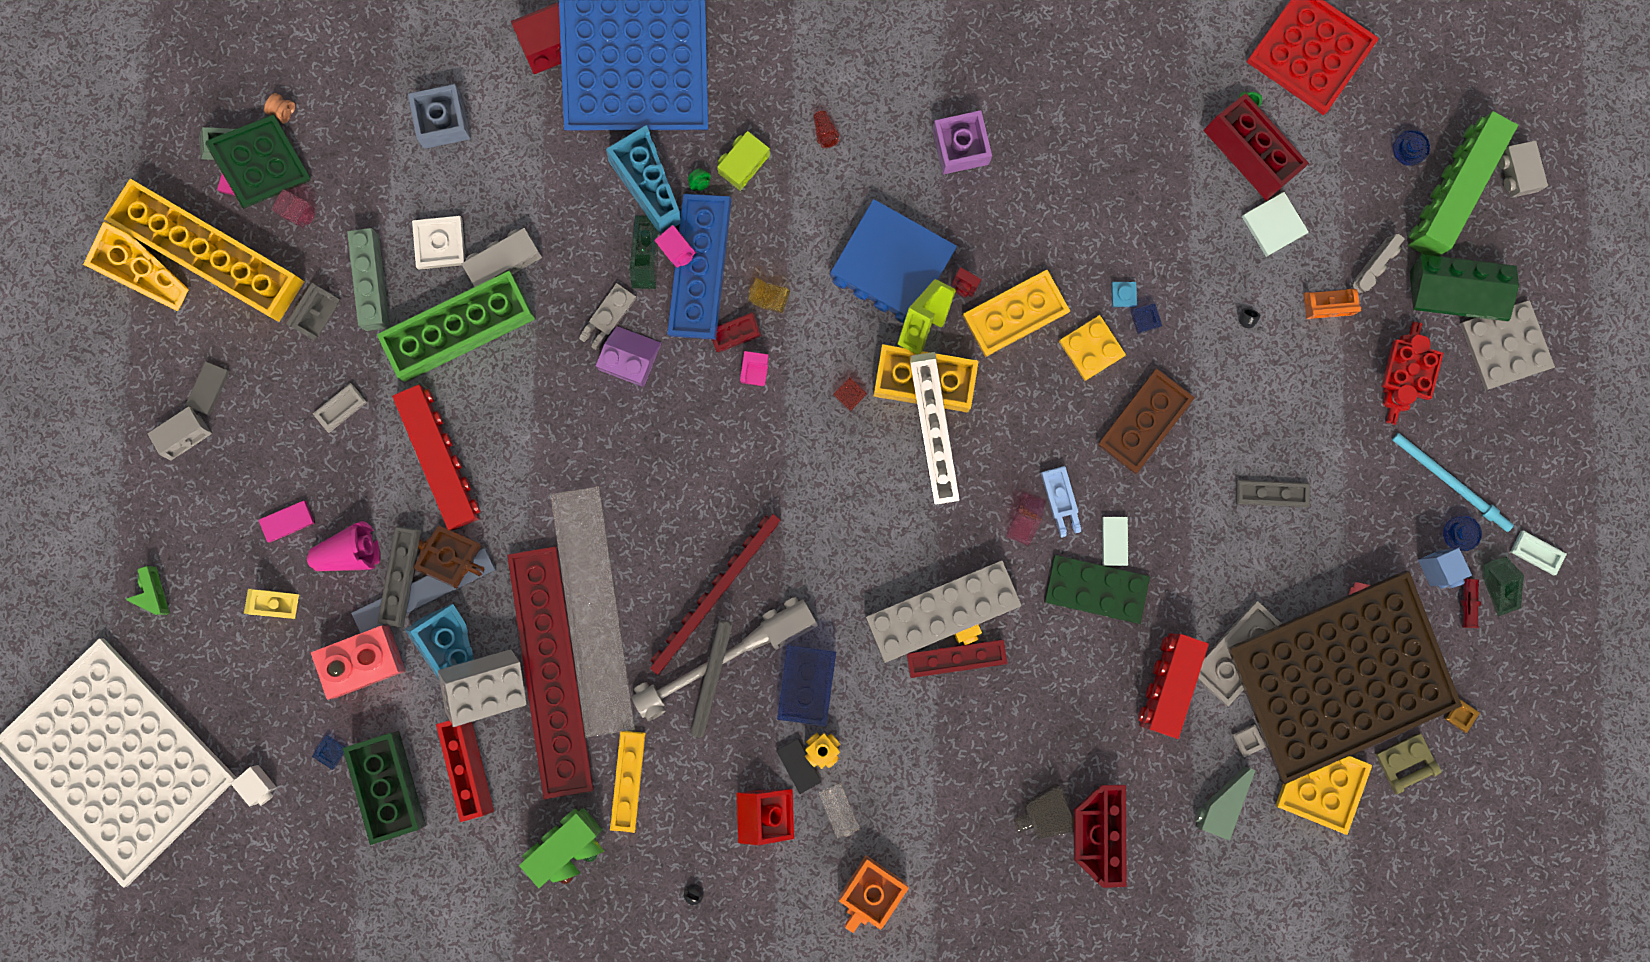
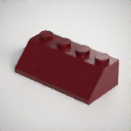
M559 2L511 21L533 74L561 64Z
M1246 93L1218 114L1203 130L1266 201L1309 164Z

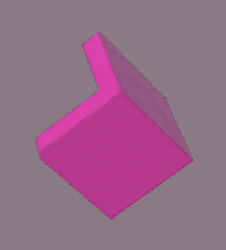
M744 351L740 377L741 383L758 386L765 385L769 362L768 354Z

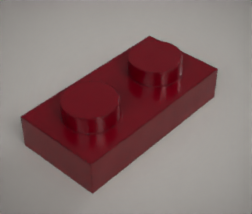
M960 267L951 286L955 288L958 295L965 298L968 295L972 298L982 279Z

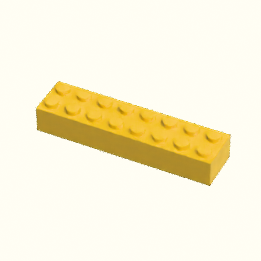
M132 179L128 181L104 218L105 221L129 233L134 238L280 322L305 282Z

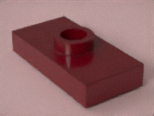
M751 312L719 325L716 340L712 339L716 352L730 349L762 336L755 313Z

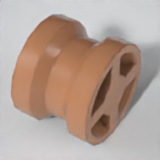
M273 93L265 103L264 112L269 116L274 115L279 122L286 123L295 110V103L290 100H284L278 93Z

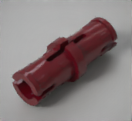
M1464 579L1463 601H1460V606H1463L1462 628H1479L1478 607L1481 606V601H1478L1479 579Z

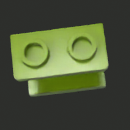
M934 279L909 307L898 345L919 355L924 349L932 323L939 327H943L956 290Z

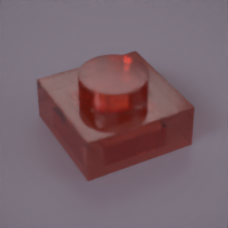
M849 377L833 396L851 412L867 396V393Z

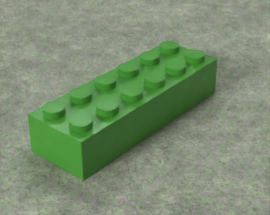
M1492 111L1485 117L1481 116L1475 125H1469L1463 134V137L1466 138L1463 145L1460 144L1452 154V157L1455 158L1452 165L1449 164L1441 175L1444 178L1441 185L1438 184L1430 195L1433 198L1431 204L1426 205L1420 213L1419 217L1422 220L1419 226L1415 225L1408 236L1411 238L1408 244L1409 247L1423 255L1440 256L1452 249L1518 124Z
M507 271L377 334L397 378L407 382L535 320V317L515 276L510 271Z

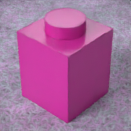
M674 225L654 240L677 268L688 264L696 253Z

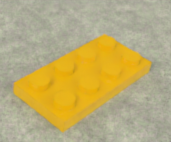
M1045 270L971 309L962 316L984 356L987 357L1068 314L1070 309L1048 270Z

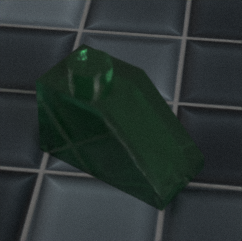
M1507 556L1484 564L1483 580L1498 617L1520 609L1524 574Z

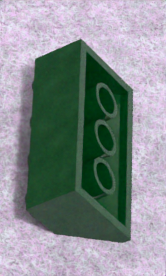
M1421 254L1410 270L1413 310L1508 322L1511 319L1519 288L1517 266Z

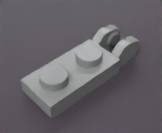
M1400 234L1387 237L1354 279L1351 288L1357 289L1358 293L1372 289L1371 287L1376 284L1375 276L1378 277L1387 268L1385 264L1400 252V245L1405 239Z
M616 283L590 319L589 324L582 331L579 339L585 342L596 327L602 331L592 344V348L597 350L606 337L611 335L637 297Z

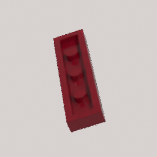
M1003 639L906 654L910 678L1007 664Z

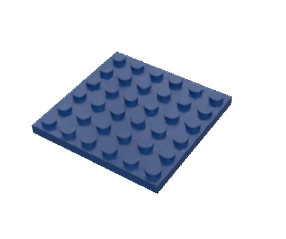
M559 0L564 131L639 130L646 125L648 130H708L705 0Z

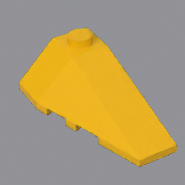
M106 221L103 222L83 265L179 311L189 289L129 233Z

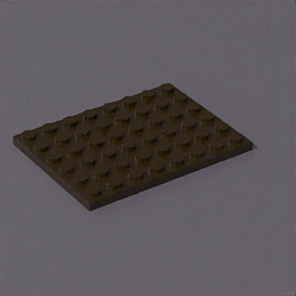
M1410 571L1398 573L1227 648L1280 781L1283 784L1294 781L1462 707Z

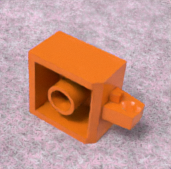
M865 855L838 896L839 902L848 907L847 913L850 914L849 919L845 923V928L854 933L861 922L864 925L870 922L881 930L909 889L907 882Z

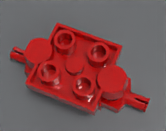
M1412 322L1409 335H1402L1400 340L1396 339L1392 343L1381 387H1384L1383 392L1385 393L1383 405L1389 408L1386 423L1396 425L1399 412L1409 410L1410 405L1417 397L1425 400L1432 399L1444 353L1430 349L1429 338L1420 335L1422 323Z

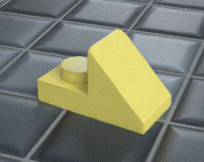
M248 589L244 614L295 619L299 594Z

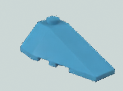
M454 604L434 611L405 628L410 639L438 680V670L473 660V652L467 635V626Z

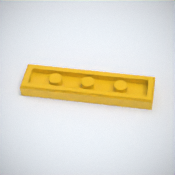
M620 731L610 830L635 833L646 732Z

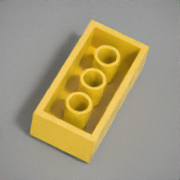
M882 344L873 397L917 404L911 369V356L917 354L905 348ZM936 354L944 408L969 412L972 404L978 361Z

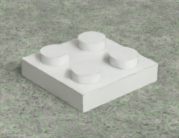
M461 216L412 221L415 261L418 270L462 265L461 263L466 261Z

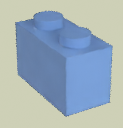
M1459 548L1439 550L1418 559L1430 586H1439L1440 589L1448 586L1454 588L1464 584V579L1472 576Z

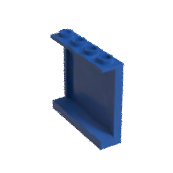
M873 199L830 272V277L836 286L845 289V287L854 291L853 295L863 301L868 298L875 302L874 307L885 313L889 310L896 314L895 319L904 324L909 307L934 279H939L957 246Z

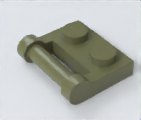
M1417 733L1375 753L1396 795L1404 792V788L1431 775L1435 777L1441 774V769L1435 762L1421 733ZM1424 760L1426 767L1398 780L1396 773Z

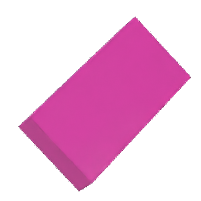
M306 501L299 502L259 520L265 538L269 543L315 524Z

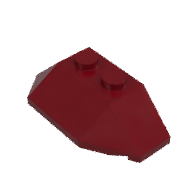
M1124 784L1100 785L1074 808V861L1103 888L1127 887L1126 785Z

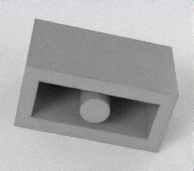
M1536 141L1508 146L1505 149L1498 165L1504 171V188L1509 192L1510 198L1536 193L1548 186Z

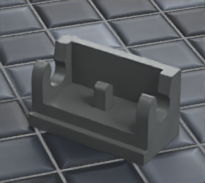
M311 283L286 324L316 341L341 300Z

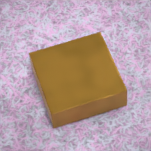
M1460 700L1462 707L1448 712L1444 719L1464 733H1467L1480 712Z

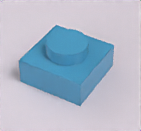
M1136 282L1111 283L1112 307L1137 306Z

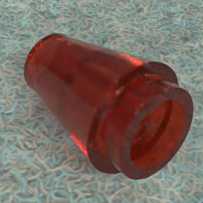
M819 111L815 113L813 118L817 143L822 148H831L838 144L839 132L827 115V112Z

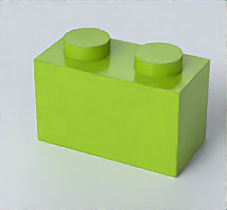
M748 131L744 136H738L732 145L734 148L728 154L724 153L717 162L718 174L740 191L770 156V148Z

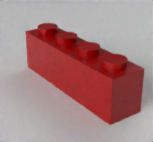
M449 720L436 724L459 821L471 820L494 812L473 723L469 722L453 727Z

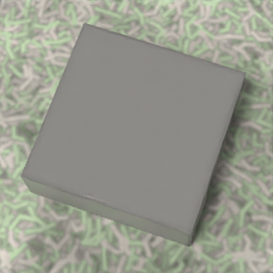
M1255 724L1232 734L1242 757H1246L1266 747Z

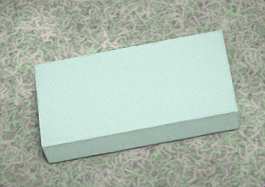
M1102 517V566H1128V517Z
M1520 531L1510 551L1552 575L1557 574L1566 556V553L1525 531Z

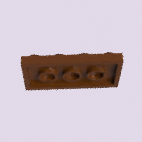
M1156 368L1097 445L1134 474H1137L1195 397Z

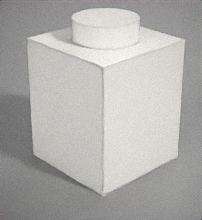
M259 765L249 767L231 783L249 807L258 803L260 806L265 804L273 797L271 792L277 788Z

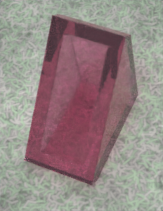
M1023 492L1006 537L1029 546L1042 521L1046 501Z

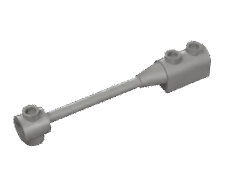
M794 597L784 603L786 609L777 613L773 609L762 616L765 621L761 622L760 626L745 637L741 643L725 652L723 664L745 651L753 650L770 642L775 650L818 627L803 599L798 601L797 597ZM708 662L657 690L654 684L649 686L647 682L635 687L636 694L632 696V700L643 718L646 717L647 721H651L665 713L663 698L705 675Z

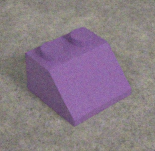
M616 326L603 346L596 367L599 371L644 387L661 342Z

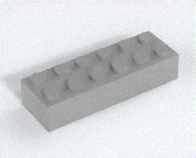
M999 561L865 618L883 662L886 663L1021 607V603L1003 561Z

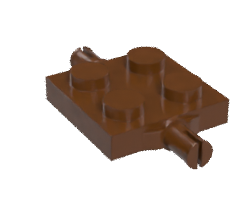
M439 525L430 538L426 541L419 540L418 549H420V556L413 567L418 572L457 589L468 571L480 577L482 576L481 572L484 573L485 570L483 566L473 563L481 548L478 542Z

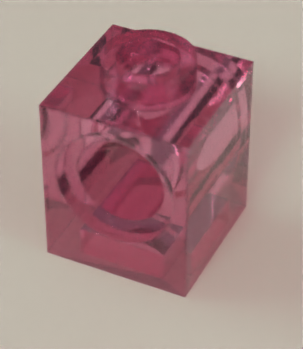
M284 189L271 209L278 216L303 229L306 224L309 225L315 215L313 212L315 208L311 204Z

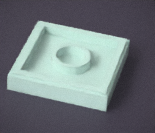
M1285 192L1242 216L1266 257L1308 233L1307 228Z

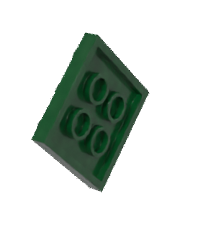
M274 115L207 140L205 143L243 209L305 184L311 179Z

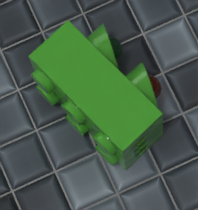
M584 807L580 811L572 810L560 821L563 825L560 829L556 825L541 838L544 842L542 845L537 842L522 855L524 861L519 867L538 888L549 879L551 882L570 883L574 876L581 873L570 861L573 857L576 860L583 859L586 862H593L598 854L605 851L594 839L603 829Z

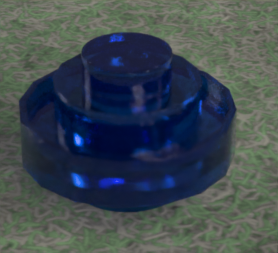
M1418 130L1403 132L1396 138L1393 144L1395 158L1406 166L1420 164L1430 153L1429 139Z
M1457 516L1451 518L1446 523L1443 536L1450 548L1469 551L1479 545L1482 539V530L1480 524L1475 519L1469 516Z

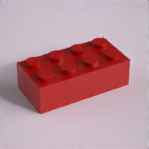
M1169 633L1168 637L1163 638L1160 647L1163 654L1161 660H1157L1153 668V674H1156L1153 684L1150 683L1145 694L1148 701L1146 707H1142L1138 715V721H1141L1140 727L1179 739L1209 643L1183 634Z

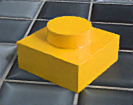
M979 624L954 634L958 643L963 641L964 645L977 641V635L982 632Z

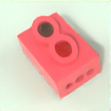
M390 625L376 627L311 652L327 700L341 697L406 672Z

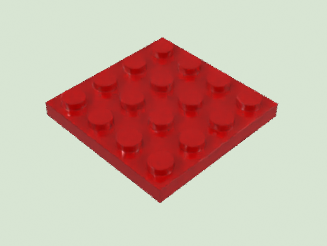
M1290 0L1249 57L1247 63L1313 109L1325 115L1379 38L1324 0Z

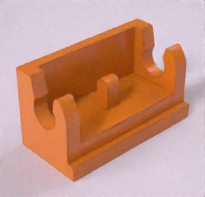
M1357 289L1303 293L1306 319L1351 316L1361 311Z

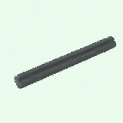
M720 620L718 623L691 728V735L694 737L702 738L706 730L732 629V623L728 620Z

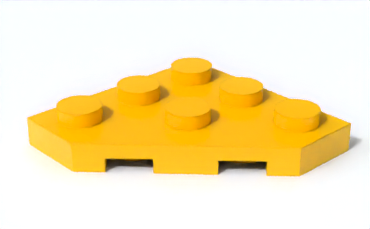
M1350 756L1294 781L1283 784L1275 806L1348 835L1372 765Z

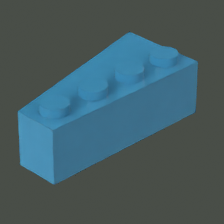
M647 125L608 147L606 151L610 165L659 234L664 233L672 225H679L681 223L680 212Z

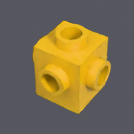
M816 732L806 741L808 746L805 747V750L808 754L805 757L813 767L818 765L821 769L824 766L830 768L840 759L837 756L840 753L838 749L840 743L831 733L827 736L825 732L820 735ZM826 747L828 752L826 755L821 756L818 753V749Z

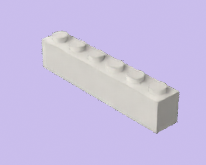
M931 352L911 356V369L935 504L959 501L936 354Z

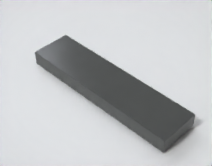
M395 526L377 622L379 624L404 627L421 530Z

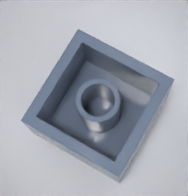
M455 84L408 94L416 137L424 149L471 139L463 97Z

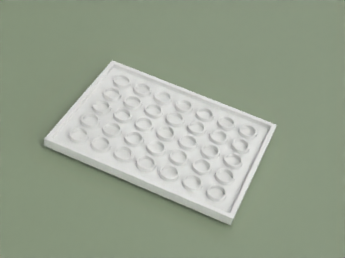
M99 638L0 734V757L123 888L129 886L237 779L104 638Z

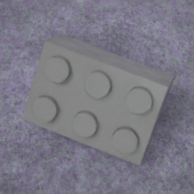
M511 649L438 670L445 713L453 727L526 705L520 662Z

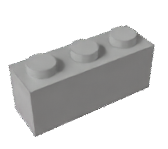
M525 228L511 231L504 240L490 243L486 250L469 255L465 259L466 261L461 263L474 287L507 271L514 274L542 258Z

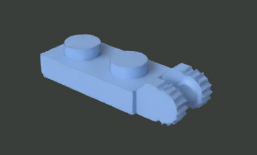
M1063 466L1041 472L1053 519L1056 520L1060 537H1065L1067 534L1062 517L1070 515L1071 526L1074 532H1081L1077 515L1078 509L1066 467Z

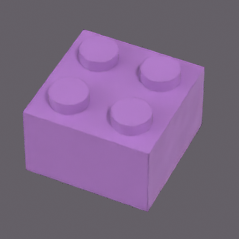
M981 110L934 120L932 131L943 175L989 165L992 153Z

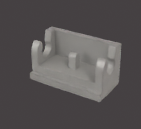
M188 406L149 432L148 436L158 454L171 461L212 433L199 414L196 415L194 410Z

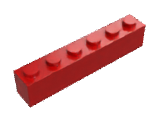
M418 384L393 395L395 405L447 529L454 531L479 520L478 513L481 512L476 499L472 500L468 491L472 490L471 485L466 477L462 478L459 471L462 468V464L458 456H453L450 447L453 446L449 434L443 433L441 425L444 422L439 411H434L431 403L434 402V397L429 389L425 390L423 386Z

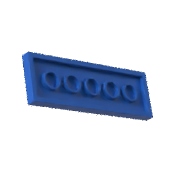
M683 194L679 232L696 253L688 264L678 268L675 266L667 335L671 337L716 340L732 203L730 196Z

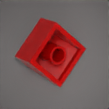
M793 789L752 790L736 793L738 843L764 845L794 839Z

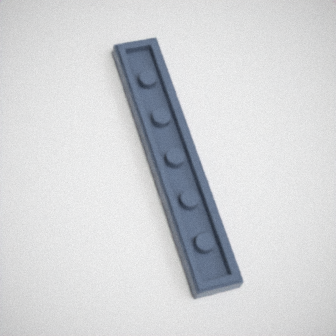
M486 548L479 550L473 562L485 568L484 573L481 572L482 576L479 577L468 571L457 589L496 571ZM426 576L411 584L406 614L457 589L430 576ZM382 598L351 613L360 633L385 625L377 623Z

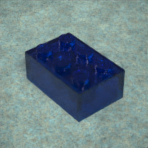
M787 645L777 720L827 726L836 651Z

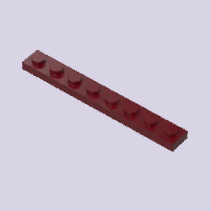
M772 514L769 518L766 515L757 526L760 530L756 536L750 535L742 545L745 548L740 556L735 554L727 564L730 568L725 575L720 573L712 583L715 586L709 594L705 592L697 601L698 609L694 614L690 611L681 622L684 625L679 632L674 631L666 640V643L669 644L663 652L659 650L650 661L653 665L650 669L658 675L662 672L778 526L781 520L777 516Z

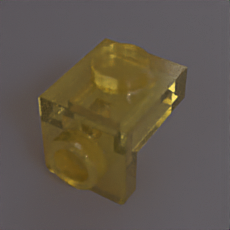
M755 278L749 291L748 300L759 308L783 313L790 290L785 287L767 284L763 280Z

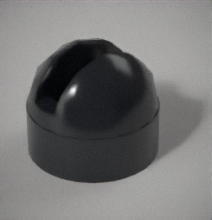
M1243 308L1239 315V323L1246 329L1253 328L1258 323L1260 314L1253 309Z
M697 884L687 886L683 895L684 900L690 905L699 904L704 896L703 889ZM690 892L700 897L697 900L693 897L688 896L687 893Z

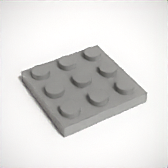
M1530 300L1514 305L1509 322L1474 318L1460 323L1485 391L1555 368Z

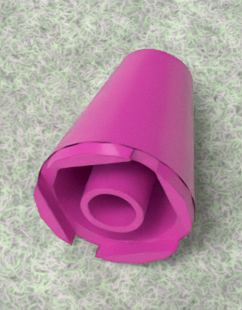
M360 521L338 532L309 550L307 555L308 565L315 571L371 570L376 568L375 564H379L381 560V552L378 539L373 543L370 533L374 531L367 522Z

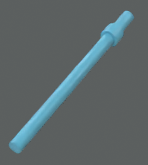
M1400 433L1395 435L1392 440L1479 509L1483 513L1482 516L1488 521H1494L1506 532L1513 528L1514 525L1500 514V510L1494 505H1488Z

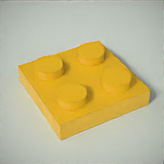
M1100 315L1059 340V343L1084 381L1126 355Z

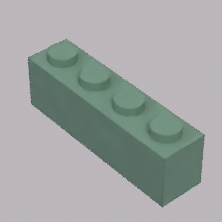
M372 228L347 231L358 326L365 331L390 328L379 234Z

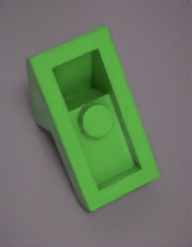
M146 566L137 569L139 573L138 584L144 593L127 598L126 600L155 615L169 614L157 567Z

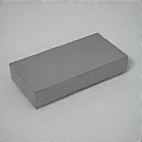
M350 383L315 411L313 415L325 430L330 433L365 405L367 401L354 385Z

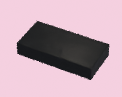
M798 738L776 750L799 794L821 783L814 767L806 759V752Z

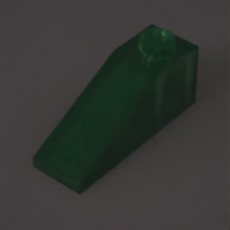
M635 216L629 266L632 289H656L658 244L654 240L658 238L659 232L647 216Z

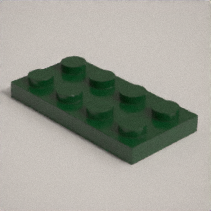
M1054 555L1044 603L1141 624L1150 576Z

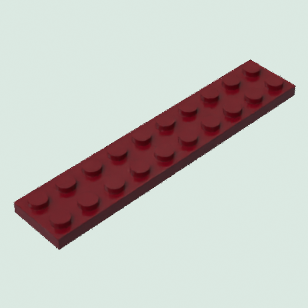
M557 547L508 554L507 558L543 799L593 791V779Z

